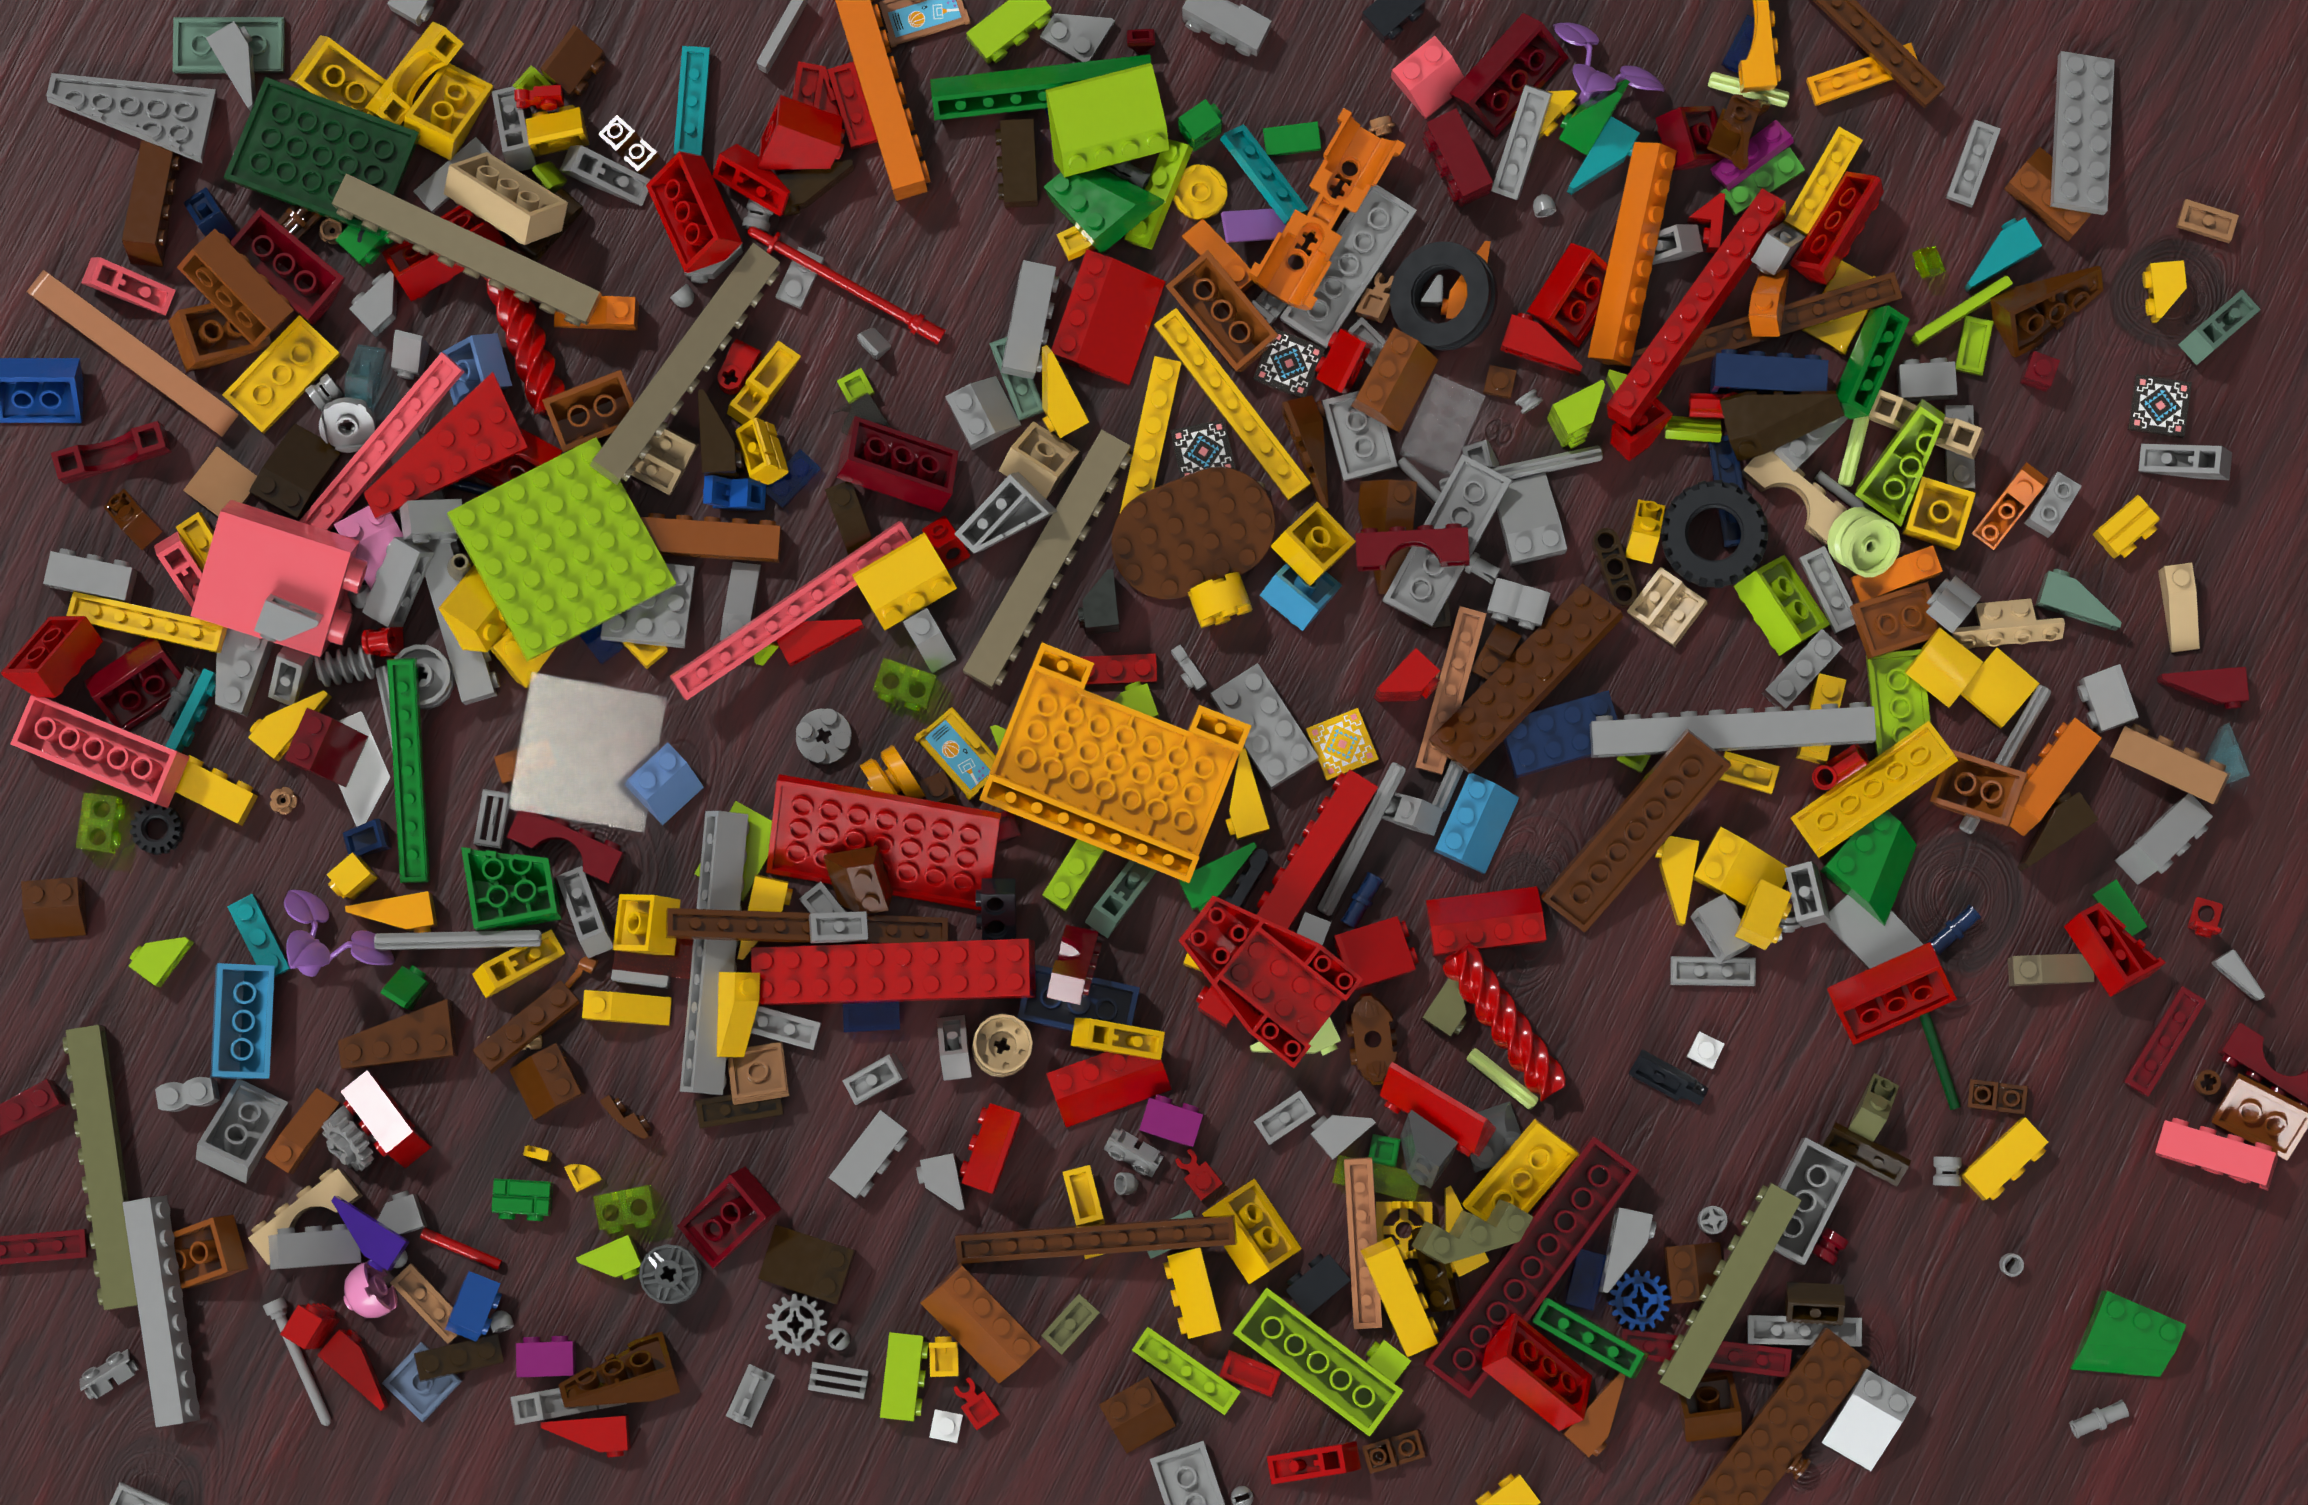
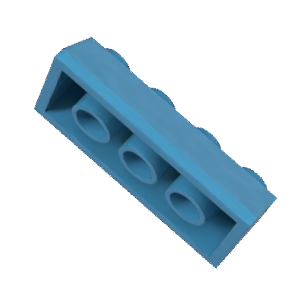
M217 963L215 970L210 1078L269 1079L275 966Z

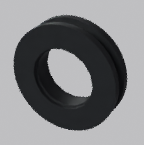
M1433 242L1412 252L1396 271L1390 290L1391 311L1399 328L1403 333L1415 338L1422 345L1435 350L1458 349L1477 339L1490 324L1498 299L1496 279L1488 263L1477 253L1453 242ZM1440 270H1457L1463 275L1467 283V299L1463 309L1455 318L1448 322H1430L1424 316L1420 305V295L1424 284L1433 274Z

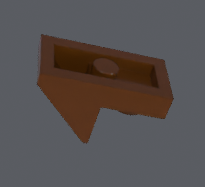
M1497 623L1475 661L1471 672L1487 681L1510 658L1521 635Z
M945 771L919 781L926 800L959 806Z

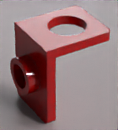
M942 516L922 529V532L928 537L947 570L970 557L963 542L955 535L956 531L946 516ZM950 549H960V553L956 558H946V554Z
M2195 898L2187 928L2194 929L2196 935L2206 938L2220 934L2222 928L2218 927L2223 905L2204 898ZM2202 906H2209L2213 909L2214 917L2210 922L2200 920L2198 911Z

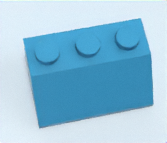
M1474 773L1468 774L1434 852L1485 874L1519 797L1494 782Z

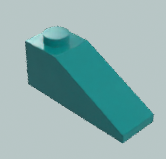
M1611 116L1570 183L1567 192L1572 195L1623 163L1628 155L1631 157L1634 142H1638L1637 139L1640 133Z
M2013 218L2001 226L2003 230L1996 237L1965 285L1964 289L1966 292L2036 253L2042 247L2026 218L2019 221Z

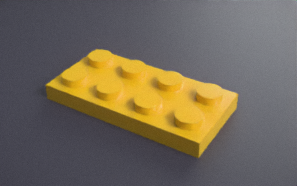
M299 315L222 395L256 428L265 434L305 392V389L312 385L341 354Z
M1534 1119L1462 1204L1465 1209L1486 1222L1499 1199L1509 1202L1528 1213L1579 1153L1537 1119Z

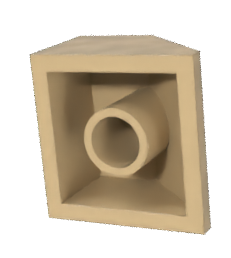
M1033 421L1011 446L999 472L1007 477L1012 473L1019 472L1047 499L1056 489L1080 451Z

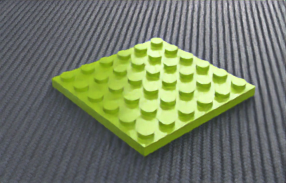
M597 437L447 512L451 524L527 662L676 586L671 572L621 481L616 485L590 466L592 460L602 448Z

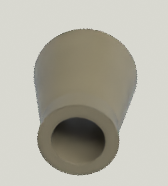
M460 553L450 558L447 570L453 579L461 581L474 564L469 555ZM463 560L465 565L463 567H456L457 561Z

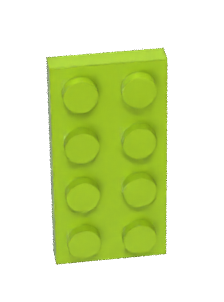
M1922 649L1890 652L1868 659L1866 655L1871 707L1874 706L1876 757L1930 721L1927 690L1905 673V670L1920 654Z

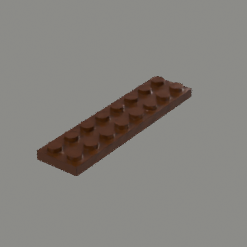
M1582 583L1429 739L1430 743L1471 774L1624 617L1622 612Z
M1686 729L1541 895L1542 900L1585 933L1730 768L1731 763L1693 732Z
M1825 1327L1686 1505H1760L1786 1473V1469L1792 1464L1798 1454L1804 1450L1859 1380L1865 1369L1870 1366L1871 1362Z

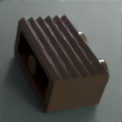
M1803 1282L1786 1283L1785 1313L1788 1323L1792 1321L1794 1324L1796 1322L1807 1324L1809 1322L1812 1325L1815 1322L1817 1325L1819 1323L1822 1325L1826 1323L1828 1326L1830 1324L1834 1326L1836 1324L1839 1326L1843 1324L1845 1311L1844 1285Z

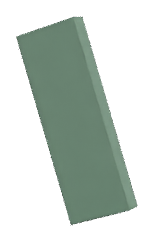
M1007 337L989 343L999 371H1001ZM1001 373L1019 421L1044 412L1033 379Z

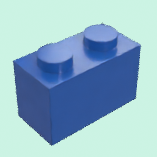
M469 1271L463 1281L445 1330L477 1342L481 1334L486 1335L492 1319L487 1318L490 1309L496 1310L502 1294L497 1292L501 1283Z

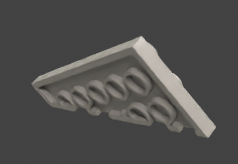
M51 73L46 97L49 103L202 163L217 92L216 89Z

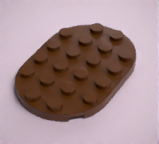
M1230 467L1205 468L1148 490L1130 501L1119 514L1113 528L1111 542L1113 558L1123 578L1139 592L1159 599L1181 598L1188 596L1187 592L1201 583L1224 578L1225 581L1226 574L1239 572L1241 575L1258 564L1267 553L1273 540L1275 513L1269 495L1261 484L1250 475Z

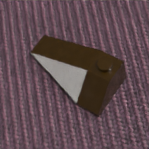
M1757 391L1720 399L1728 438L1737 461L1764 455L1845 416L1836 391H1802L1800 394L1783 395V391H1774L1773 395H1757Z

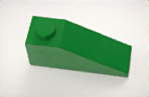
M1624 79L1616 84L1614 90L1604 91L1579 105L1573 115L1568 112L1560 125L1564 130L1559 139L1581 153L1588 155L1613 114L1630 81Z
M1254 842L1194 870L1190 883L1178 879L1192 911L1197 908L1201 911L1213 895L1219 898L1256 850Z

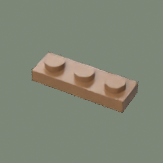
M410 1263L390 1284L443 1340L450 1344L459 1336L445 1330L453 1306Z

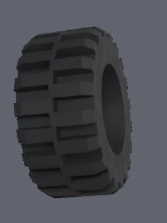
M1723 480L1702 481L1692 487H1687L1672 500L1665 512L1661 526L1662 546L1666 559L1675 572L1680 574L1683 579L1704 588H1723L1724 586L1737 584L1750 575L1760 564L1768 542V524L1761 505L1747 490H1743L1739 485L1732 482H1723ZM1710 508L1723 509L1731 513L1738 521L1741 529V540L1735 552L1729 557L1716 561L1707 560L1700 557L1691 548L1688 540L1689 525L1693 518L1703 510Z

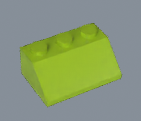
M1603 380L1552 405L1547 420L1562 448L1567 445L1570 448H1574L1585 442L1605 387Z
M1785 555L1755 570L1733 586L1741 601L1745 603L1753 615L1756 624L1760 626L1768 638L1771 647L1776 650L1779 656L1830 625Z

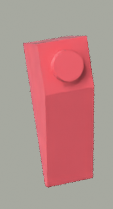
M101 257L90 259L81 282L100 292L164 316L167 314L176 291Z
M177 531L154 545L157 557L190 607L193 608L203 571Z

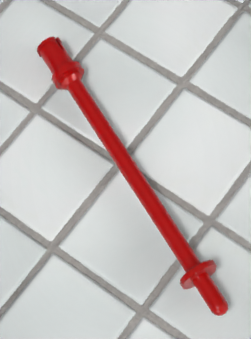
M749 227L748 235L768 246L766 251L768 254H771L774 250L904 322L908 325L910 333L914 335L917 333L936 345L941 341L946 329L928 321L922 313L919 315L908 313L780 241V232H777L773 237L757 227Z

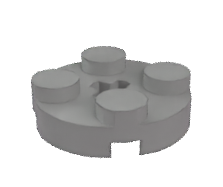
M339 398L327 403L319 420V432L322 439L327 444L329 442L335 446L336 450L345 453L357 452L374 433L376 427L374 414L368 408L367 403L362 399ZM344 420H349L354 425H352L351 430H346V427L340 426V423H343Z
M816 709L809 712L801 719L796 728L798 749L806 759L816 764L830 765L838 762L847 754L851 745L852 731L849 723L841 714L832 709ZM822 729L825 732L830 731L832 734L828 737L830 742L827 744L823 741L817 742L818 731Z

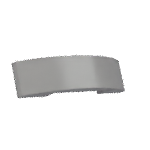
M559 1388L510 1397L515 1425L627 1404L564 1407Z

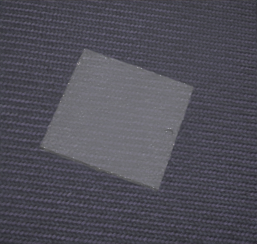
M531 672L507 809L572 820L573 823L585 822L644 833L648 809L624 784L628 778L658 752L667 697L604 686L601 682L593 684Z

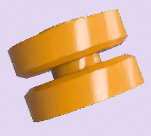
M893 745L881 752V759L888 769L883 771L878 762L872 758L860 765L869 780L867 784L873 791L896 795L902 791L907 797L918 799L926 797Z

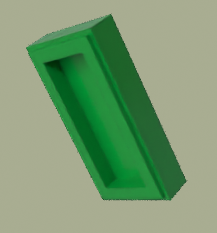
M1318 121L1263 128L1265 152L1269 157L1321 151Z
M2117 879L2092 894L2096 903L2100 902L2126 926L2125 930L2131 936L2147 927Z

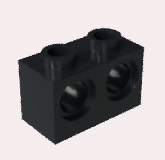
M982 878L981 890H976V907H981V913H976V929L982 930V940L1016 939V879Z

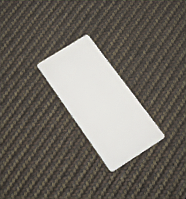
M361 711L339 720V722L369 736L347 787L339 785L356 827L367 823L390 780V775Z

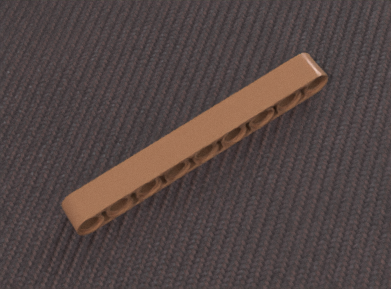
M45 270L39 274L26 291L221 437H223L239 416L234 410Z

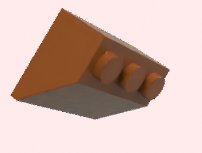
M2039 147L2009 181L2004 190L2068 242L2092 213L2050 207L2053 157Z
M1393 328L1351 406L1400 433L1438 359L1418 340Z
M621 369L542 400L563 452L573 449L595 437L598 439L613 433L634 405Z

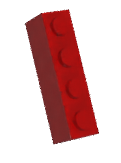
M324 1303L298 1305L280 1335L303 1349H323L341 1319L334 1316L337 1312L336 1310Z

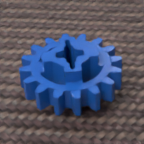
M1634 1270L1633 1277L1623 1273L1625 1281L1621 1282L1618 1280L1616 1282L1617 1290L1609 1291L1611 1295L1615 1296L1614 1300L1608 1301V1305H1615L1616 1308L1611 1315L1621 1316L1618 1322L1620 1325L1626 1321L1629 1322V1330H1633L1635 1324L1638 1325L1640 1331H1644L1645 1324L1655 1328L1653 1320L1663 1321L1664 1318L1660 1314L1661 1311H1669V1308L1663 1304L1664 1301L1670 1299V1296L1663 1295L1662 1293L1667 1286H1658L1659 1276L1650 1279V1271H1645L1643 1276H1640L1639 1271ZM1643 1282L1651 1285L1656 1294L1648 1293L1644 1289ZM1632 1283L1630 1293L1626 1297H1621L1624 1288ZM1637 1292H1640L1641 1297H1646V1303H1642L1640 1309H1638L1637 1304H1632V1298H1636ZM1652 1304H1657L1654 1313L1646 1318L1648 1308ZM1622 1307H1629L1634 1312L1635 1319L1626 1315Z

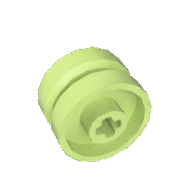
M1853 507L1844 511L1836 518L1829 530L1827 540L1829 553L1833 559L1863 577L1878 576L1892 566L1899 554L1901 543L1899 531L1893 523L1864 507Z

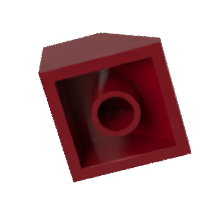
M1714 106L1679 107L1655 118L1662 144L1677 151L1673 171L1689 170L1719 162L1725 158L1707 149L1718 121Z

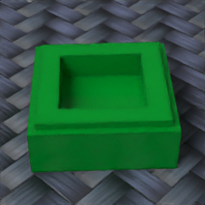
M1372 1134L1368 1156L1372 1157V1163L1396 1167L1401 1139Z

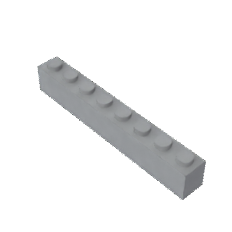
M167 1195L123 1202L156 1427L200 1420V1406L196 1394L191 1347L187 1333V1319L184 1313L183 1292L179 1280V1265L176 1259L174 1234L172 1232Z

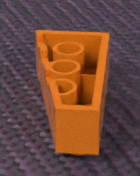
M2074 718L2068 724L2063 722L2053 734L2057 737L2052 745L2048 742L2038 754L2041 757L2036 765L2032 763L2025 772L2028 773L2010 824V827L2023 837L2041 821L2101 740L2099 735L2077 718Z

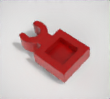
M561 85L534 86L533 90L530 91L527 89L514 90L517 108H528L536 105L537 109L551 111L564 106V95Z
M1188 1149L1187 1152L1191 1156L1189 1164H1183L1179 1158L1175 1161L1179 1168L1190 1173L1184 1180L1200 1201H1202L1223 1183L1206 1161L1199 1166L1196 1163L1197 1156L1195 1152Z
M968 1377L966 1381L970 1385L969 1391L963 1393L958 1386L954 1387V1391L957 1396L965 1398L967 1401L961 1408L975 1429L978 1430L1000 1415L985 1391L979 1395L976 1394L975 1382Z

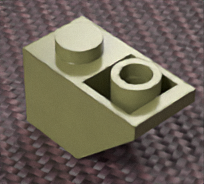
M1874 1073L1853 1114L1848 1130L1874 1142L1888 1119L1899 1085Z

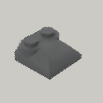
M1510 1101L1477 1112L1487 1118L1497 1129L1479 1157L1472 1153L1469 1156L1474 1173L1495 1166L1521 1135Z

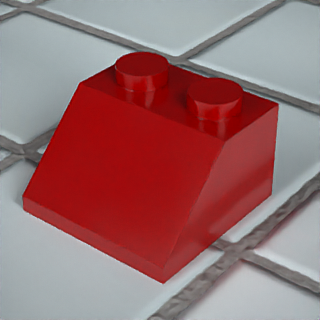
M1340 329L1339 333L1335 331L1328 342V347L1331 349L1327 357L1322 356L1315 369L1318 372L1316 379L1340 393H1350L1374 343L1346 329Z

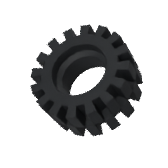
M150 803L149 806L144 805L141 807L140 812L136 811L134 821L131 820L130 825H132L130 834L133 835L132 840L140 849L150 854L170 853L169 851L171 849L175 850L178 847L177 843L183 839L181 837L182 833H184V828L182 827V824H184L183 820L179 817L178 812L171 807L165 808L155 803ZM156 818L163 819L168 827L166 835L159 840L151 839L147 833L149 822Z

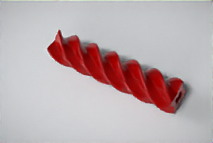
M484 278L487 281L486 286L489 298L496 306L499 325L506 332L507 347L515 357L517 374L525 383L526 398L531 407L535 409L534 415H548L542 400L565 391V385L558 376L553 374L555 358L548 350L544 349L546 342L545 331L538 324L534 323L536 307L532 301L527 303L514 297L515 291L506 287L504 291L490 286L488 284L490 280Z
M1467 943L1457 952L1444 959L1446 962L1443 964L1445 975L1449 979L1459 982V993L1466 1002L1475 1005V1014L1478 1021L1483 1025L1491 1027L1492 1040L1498 1047L1508 1050V1062L1511 1067L1524 1072L1526 1088L1530 1092L1540 1095V1102H1542L1554 1092L1565 1087V1080L1567 1078H1565L1561 1065L1549 1055L1544 1041L1532 1032L1528 1019L1516 1010L1513 998L1500 987L1496 974L1484 965L1482 956L1477 948L1471 943Z

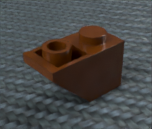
M125 489L113 495L104 506L121 530L141 550L163 532Z

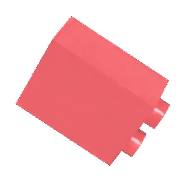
M230 500L220 511L190 616L263 639L260 637V633L254 631L265 600L272 594L323 615L317 627L283 641L276 640L274 643L321 657L330 645V642L343 645L353 614L340 610L346 590L359 593L366 574L368 561L355 558L360 543L359 540Z

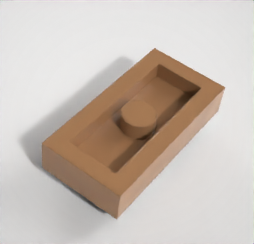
M2185 199L2176 227L2230 243L2239 215Z

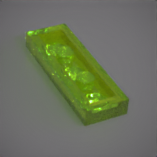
M1338 1155L1332 1183L1345 1186L1344 1159L1350 1157ZM1372 1163L1375 1193L1415 1201L1419 1184L1412 1179L1407 1170Z

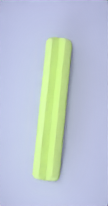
M1717 72L1711 73L1708 82L1710 88L1732 94H1740L1743 97L1754 100H1765L1769 104L1786 107L1789 100L1788 91L1776 88L1768 91L1741 93L1739 78Z
M1868 416L1853 420L1838 479V484L1851 487L1854 483L1870 420Z
M1474 1048L1466 1059L1469 1063L1524 1107L1531 1110L1537 1104L1539 1099L1536 1095L1481 1051Z

